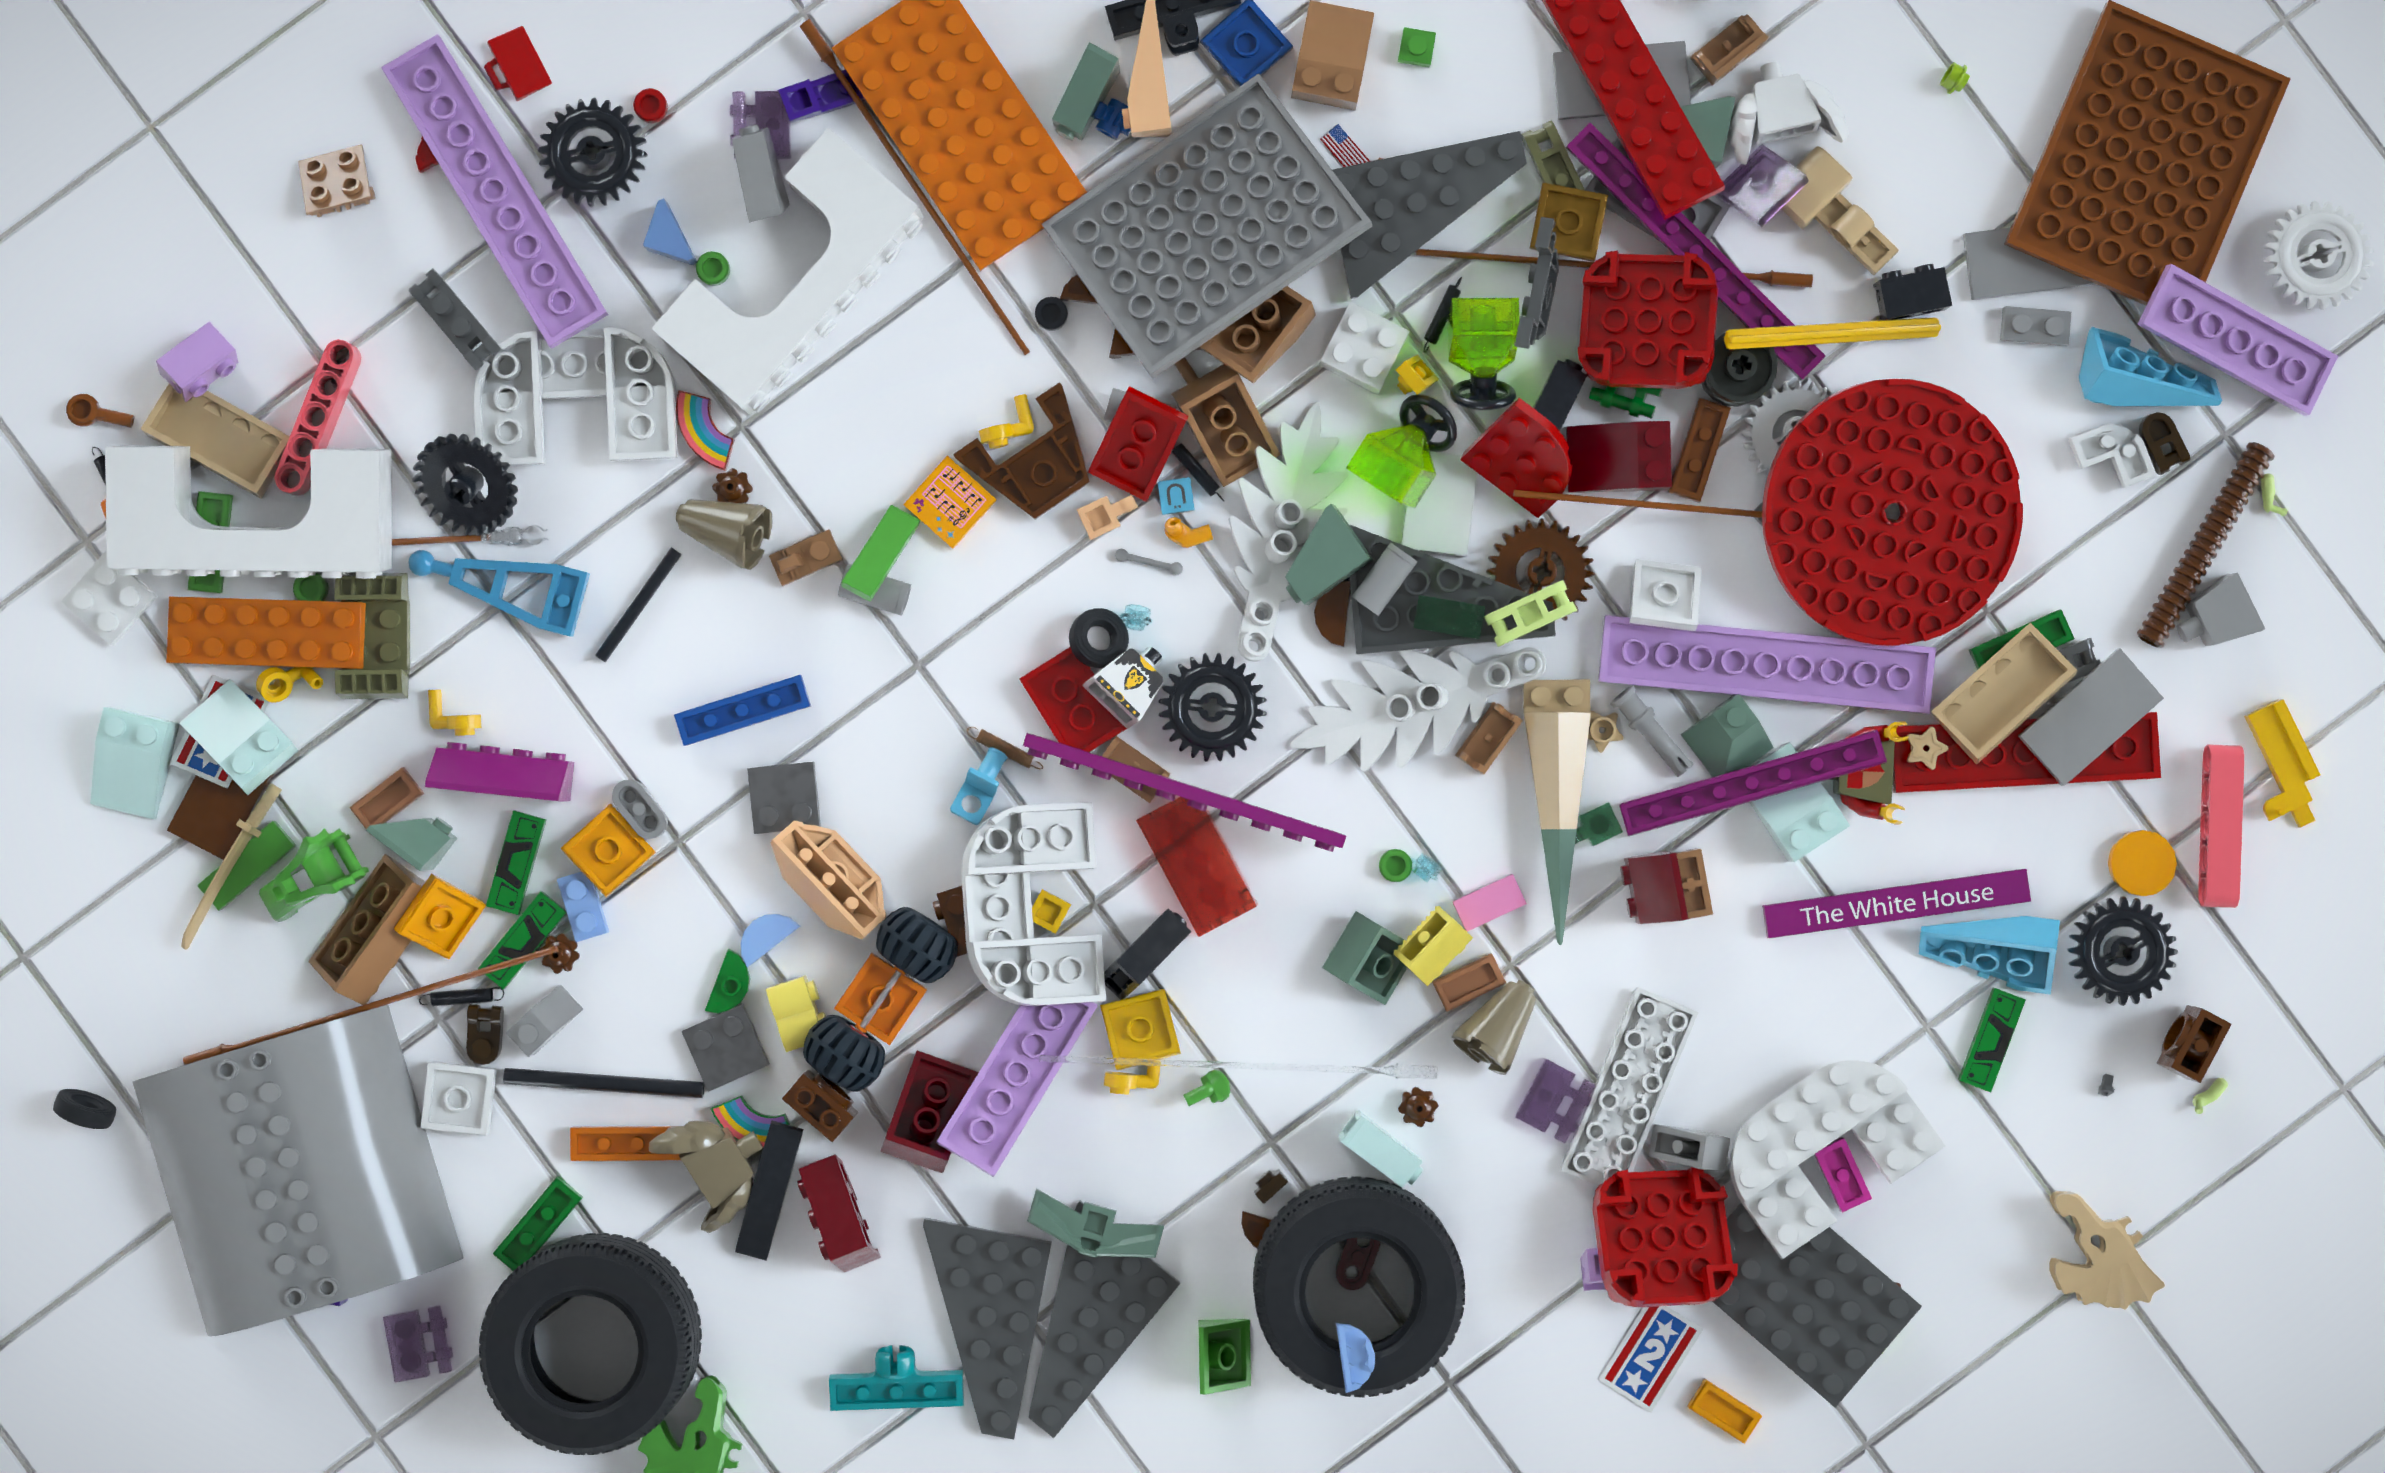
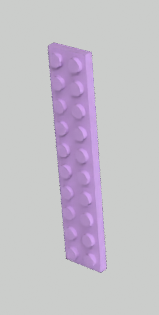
M436 34L382 66L383 72L551 349L608 316L609 314L440 35Z
M1604 616L1598 682L1729 695L1740 694V696L1930 714L1936 647L1905 644L1899 646L1874 645L1844 638L1698 624L1695 632L1629 623V617Z

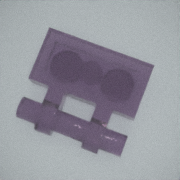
M755 91V105L746 104L745 92H732L733 104L729 105V115L733 117V134L730 135V146H733L732 139L740 134L738 129L746 127V117H756V124H758L759 129L769 128L777 159H791L790 121L779 92Z
M1545 1058L1514 1117L1544 1133L1552 1121L1559 1125L1554 1138L1566 1143L1571 1132L1575 1133L1579 1126L1576 1122L1584 1107L1589 1106L1592 1100L1590 1095L1596 1084L1584 1079L1579 1090L1571 1087L1570 1085L1576 1074ZM1566 1095L1572 1098L1573 1101L1566 1115L1562 1116L1556 1111Z
M441 1305L428 1307L429 1321L421 1322L419 1309L389 1314L383 1317L395 1383L428 1377L430 1375L428 1363L437 1361L439 1374L453 1371L450 1359L453 1358L452 1347H448L445 1332L448 1324L446 1317L442 1315ZM432 1332L435 1350L426 1352L423 1333Z

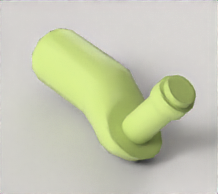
M2266 473L2260 479L2263 508L2267 513L2272 511L2281 516H2286L2288 512L2286 508L2272 505L2275 495L2274 476Z
M2217 1078L2208 1090L2193 1097L2192 1103L2196 1106L2195 1112L2197 1114H2202L2203 1106L2217 1100L2226 1090L2228 1083L2224 1078Z

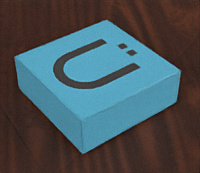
M1190 477L1158 482L1162 515L1195 511Z

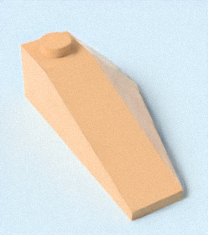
M1146 0L1127 97L1128 108L1122 109L1124 129L1131 128L1132 137H1168L1172 134L1155 0Z

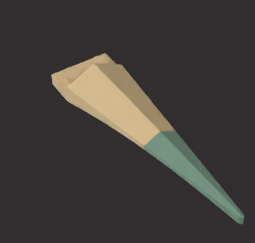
M1590 679L1532 680L1523 684V714L1556 939L1560 946L1563 943L1590 725Z

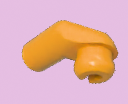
M1171 517L1165 522L1164 532L1168 539L1183 548H1189L1213 540L1209 524L1191 529L1177 517Z

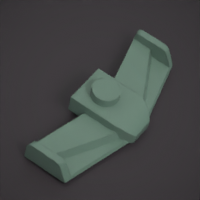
M1036 1188L1027 1222L1076 1249L1079 1254L1093 1258L1098 1256L1156 1258L1165 1226L1163 1224L1113 1223L1117 1210L1086 1201L1084 1202L1082 1212L1079 1213Z

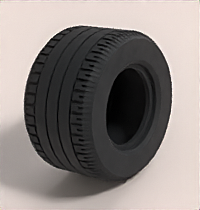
M1351 1176V1178L1341 1177L1337 1178V1180H1327L1323 1184L1318 1183L1311 1186V1189L1302 1191L1298 1197H1293L1287 1202L1288 1205H1284L1277 1212L1278 1215L1274 1216L1269 1223L1270 1226L1266 1228L1262 1236L1263 1239L1260 1240L1257 1248L1258 1252L1256 1253L1253 1267V1293L1257 1318L1271 1350L1279 1357L1281 1363L1288 1367L1289 1371L1295 1376H1300L1302 1381L1312 1384L1317 1389H1326L1328 1393L1335 1395L1340 1393V1396L1346 1397L1354 1395V1397L1365 1398V1395L1374 1397L1379 1396L1380 1393H1383V1395L1393 1392L1392 1390L1396 1389L1398 1391L1406 1387V1384L1409 1383L1411 1385L1419 1380L1418 1377L1426 1375L1430 1371L1429 1368H1434L1440 1361L1439 1358L1446 1354L1449 1349L1448 1345H1452L1456 1337L1455 1333L1458 1332L1461 1324L1460 1319L1463 1317V1305H1465L1466 1295L1464 1293L1466 1288L1461 1259L1440 1219L1420 1198L1415 1197L1413 1193L1402 1189V1187L1396 1184H1389L1388 1181L1376 1180L1370 1177ZM1350 1238H1369L1387 1244L1398 1252L1407 1263L1414 1282V1300L1408 1318L1396 1331L1383 1339L1371 1342L1375 1353V1365L1369 1379L1359 1389L1346 1393L1339 1342L1325 1334L1314 1322L1307 1307L1306 1283L1314 1262L1330 1246Z
M587 1233L582 1236L580 1234L562 1239L544 1248L515 1269L499 1286L498 1291L495 1292L491 1303L487 1307L481 1325V1330L483 1331L480 1332L479 1344H481L479 1346V1358H481L479 1363L481 1372H483L484 1385H487L486 1390L490 1399H493V1404L498 1411L500 1410L501 1416L507 1422L509 1421L511 1423L510 1426L517 1432L520 1431L522 1436L528 1440H533L534 1443L540 1446L544 1445L546 1449L555 1452L559 1450L560 1453L585 1455L587 1453V1455H598L600 1452L602 1454L613 1452L614 1449L619 1450L627 1447V1445L635 1443L650 1433L683 1397L694 1377L695 1368H697L700 1358L702 1329L699 1326H701L700 1315L697 1314L699 1311L697 1303L693 1300L695 1297L691 1288L688 1289V1283L685 1278L679 1275V1270L672 1266L665 1256H660V1252L654 1248L650 1249L649 1245L641 1241L637 1242L636 1239L630 1237L623 1238V1235L612 1234L610 1236L609 1233H598L597 1235L596 1233ZM587 1295L607 1300L627 1316L634 1328L638 1343L636 1367L627 1384L608 1399L594 1401L571 1395L550 1379L539 1361L535 1347V1326L548 1308L563 1299Z

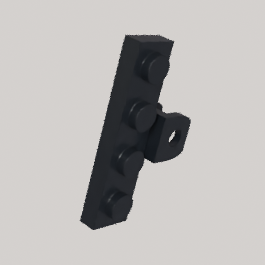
M1124 0L1105 6L1114 41L1140 34L1146 0ZM1155 0L1158 28L1162 27L1169 51L1174 56H1179L1198 50L1199 33L1195 17L1240 5L1241 0Z

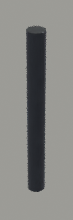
M672 547L669 549L595 654L596 657L605 663L677 563L682 555Z

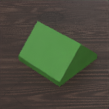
M1250 1319L1198 1320L1200 1394L1207 1395L1251 1386Z

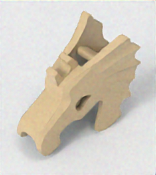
M2055 1191L2050 1195L2049 1201L2054 1211L2062 1217L2071 1216L2076 1227L2074 1240L2087 1259L2085 1264H2074L2057 1258L2050 1259L2049 1271L2058 1290H2062L2064 1294L2075 1292L2076 1299L2082 1301L2084 1305L2097 1302L2107 1308H2122L2126 1310L2135 1301L2150 1303L2153 1294L2165 1287L2164 1282L2148 1267L2134 1247L2143 1235L2138 1230L2134 1234H2127L2126 1226L2132 1222L2130 1217L2125 1216L2116 1220H2101L2084 1199L2074 1192ZM2093 1235H2098L2099 1248L2091 1243Z

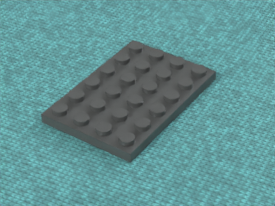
M1740 1202L1727 1218L1733 1264L1738 1263L1737 1277L1734 1278L1729 1290L1712 1302L1836 1408L1921 1309L1922 1305L1830 1227L1781 1260Z

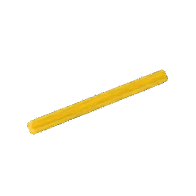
M1931 317L1729 329L1725 333L1724 342L1726 348L1732 350L1930 338L1939 335L1941 325L1939 324V319Z

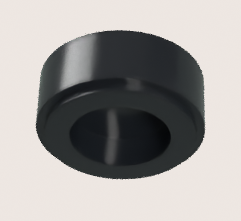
M1046 297L1037 304L1035 318L1041 328L1047 331H1056L1066 324L1068 310L1061 299Z

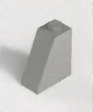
M758 124L738 129L740 134L732 139L749 223L782 215L790 205L769 128L759 129Z

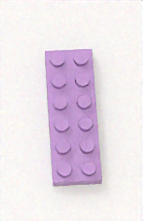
M2173 264L2165 266L2137 324L2303 416L2311 414L2338 358V355Z
M1093 1002L1040 1006L1020 1005L936 1143L994 1178L1098 1005Z

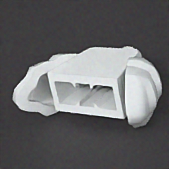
M1778 61L1769 62L1760 67L1763 81L1755 83L1752 92L1746 94L1738 102L1730 122L1732 126L1730 143L1734 148L1737 162L1743 165L1747 164L1750 155L1753 133L1756 146L1816 132L1819 126L1826 134L1840 143L1849 137L1845 114L1835 103L1834 95L1823 85L1815 81H1803L1799 73L1783 76Z

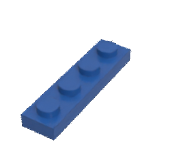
M797 675L674 714L683 746H688L812 706L802 675Z

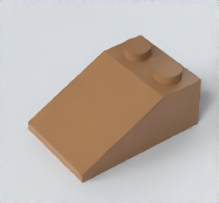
M1310 0L1291 98L1356 111L1374 12Z
M1286 286L1202 344L1200 348L1254 384L1299 339L1314 319L1316 313L1310 300Z
M1225 364L1171 394L1180 412L1189 416L1186 423L1223 487L1258 468L1255 449L1258 446L1265 449L1275 458L1281 455L1240 375Z

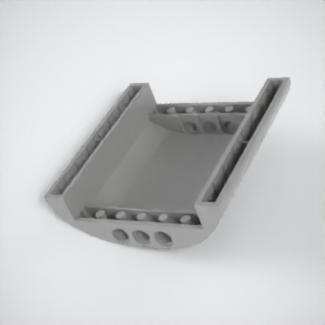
M389 1005L346 1016L132 1081L207 1336H219L241 1331L330 1305L423 1275L464 1258L426 1129L420 1128L422 1116Z

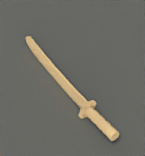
M270 783L246 822L241 819L237 822L236 825L242 828V831L223 860L188 923L181 943L183 949L187 950L190 947L212 903L252 835L257 838L261 835L262 832L257 827L275 802L276 797L282 791L276 785Z

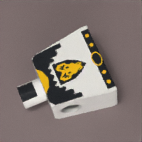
M1147 647L1141 655L1135 649L1129 648L1087 680L1082 686L1128 729L1140 721L1164 682L1163 676L1155 670L1162 661V656L1153 647Z

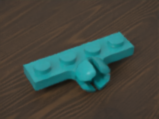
M893 1345L880 1348L875 1355L876 1369L874 1372L830 1374L829 1376L830 1411L964 1406L963 1370L920 1371L915 1366L914 1350L905 1345H899L897 1361H894Z

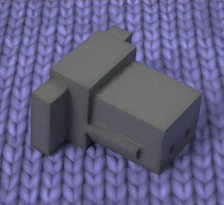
M2103 1075L2101 1085L2098 1088V1094L2108 1097L2114 1093L2115 1089L2112 1087L2113 1075Z

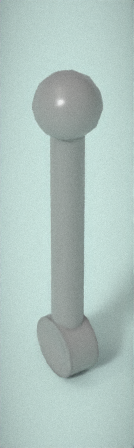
M1122 548L1118 549L1115 553L1116 559L1120 562L1130 560L1170 570L1174 575H1179L1183 571V566L1179 562L1170 564L1129 554Z

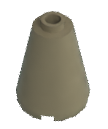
M689 499L685 504H681L675 518L680 531L738 567L748 570L754 568L763 557L765 550L761 549L760 546L763 538L770 539L773 522L771 510L763 505Z
M1518 980L1516 983L1509 981L1455 1030L1451 1038H1454V1044L1477 1063L1480 1060L1488 1064L1491 1063L1488 1067L1489 1070L1500 1075H1506L1512 1066L1537 1001L1533 995L1535 990L1522 980Z

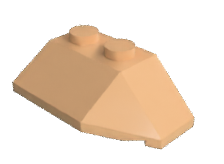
M794 820L771 840L770 843L782 878L828 927L863 939L886 918L881 878L836 830L816 825H807Z

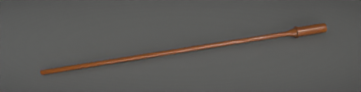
M811 19L803 22L799 27L820 56V61L827 64L834 71L1024 355L1030 353L1003 310L838 67L834 52L831 51Z
M1418 249L1416 251V255L1529 264H1537L1538 257ZM1558 259L1559 266L1590 268L1594 263L1592 261ZM1773 270L1761 274L1743 273L1749 280H1759L1769 284V286L1782 285L1811 288L1813 283V274L1773 272Z
M1514 490L1513 493L1514 497L1762 518V511L1522 490ZM1888 519L1891 522L1896 521V519Z
M557 945L242 1043L235 1045H224L222 1043L217 1047L183 1057V1064L187 1065L558 952Z

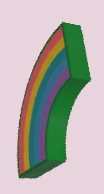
M743 1095L710 1108L721 1127H728L736 1140L754 1131L763 1148L772 1120L790 1125L786 1113L781 1115L762 1114L754 1110L746 1102Z

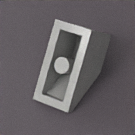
M560 985L530 1009L506 1034L527 1057L533 1056L583 1010V1007Z
M1654 1124L1648 1157L1698 1169L1725 1171L1731 1138L1701 1131Z

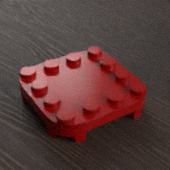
M1618 250L1605 252V256L1596 260L1588 270H1585L1582 281L1584 289L1580 343L1577 348L1579 361L1590 380L1610 387L1664 389L1687 388L1705 381L1714 359L1718 306L1717 279L1708 263L1699 258L1698 254L1685 252V255L1619 254Z
M1690 1167L1688 1170L1628 1172V1169L1615 1172L1599 1185L1593 1197V1217L1601 1277L1605 1289L1608 1291L1609 1298L1615 1303H1622L1625 1306L1632 1307L1695 1305L1715 1301L1729 1290L1734 1278L1737 1277L1738 1263L1733 1264L1724 1204V1200L1728 1198L1725 1186H1720L1714 1177L1704 1172V1169Z

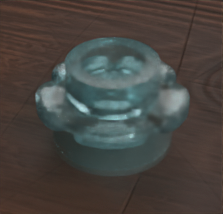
M1128 604L1125 606L1124 613L1120 614V618L1126 622L1125 626L1132 630L1142 631L1145 629V626L1153 622L1150 618L1151 609L1141 605Z
M1421 853L1417 859H1412V862L1416 865L1412 871L1427 883L1431 878L1435 881L1438 880L1437 876L1442 871V868L1424 853Z

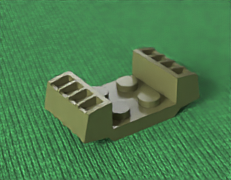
M349 573V575L342 576V578H335L334 600L366 603L363 669L335 670V693L341 699H408L410 673L408 573H383L382 575H376V578L370 579L356 578V573Z

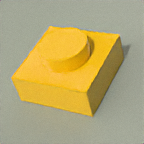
M1042 889L1032 907L1033 922L1056 934L1072 904Z

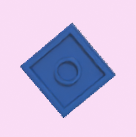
M1245 0L1200 40L1203 47L1239 87L1257 74L1261 76L1293 49V45L1253 0Z

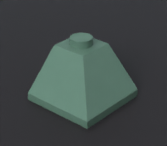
M1740 694L1732 695L1680 734L1712 777L1749 767L1774 748L1760 721Z
M436 817L435 820L423 818L370 825L366 830L419 871L434 870L457 840V837L451 833L453 827L439 817Z

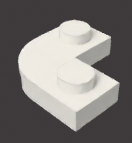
M2115 423L2106 424L2068 439L2079 469L2111 458L2122 488L2157 476L2142 438L2126 427L2115 425Z

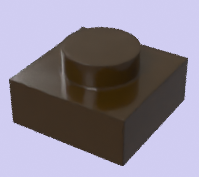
M1280 1169L1275 1173L1268 1170L1255 1182L1258 1188L1254 1190V1193L1265 1204L1288 1183V1178Z

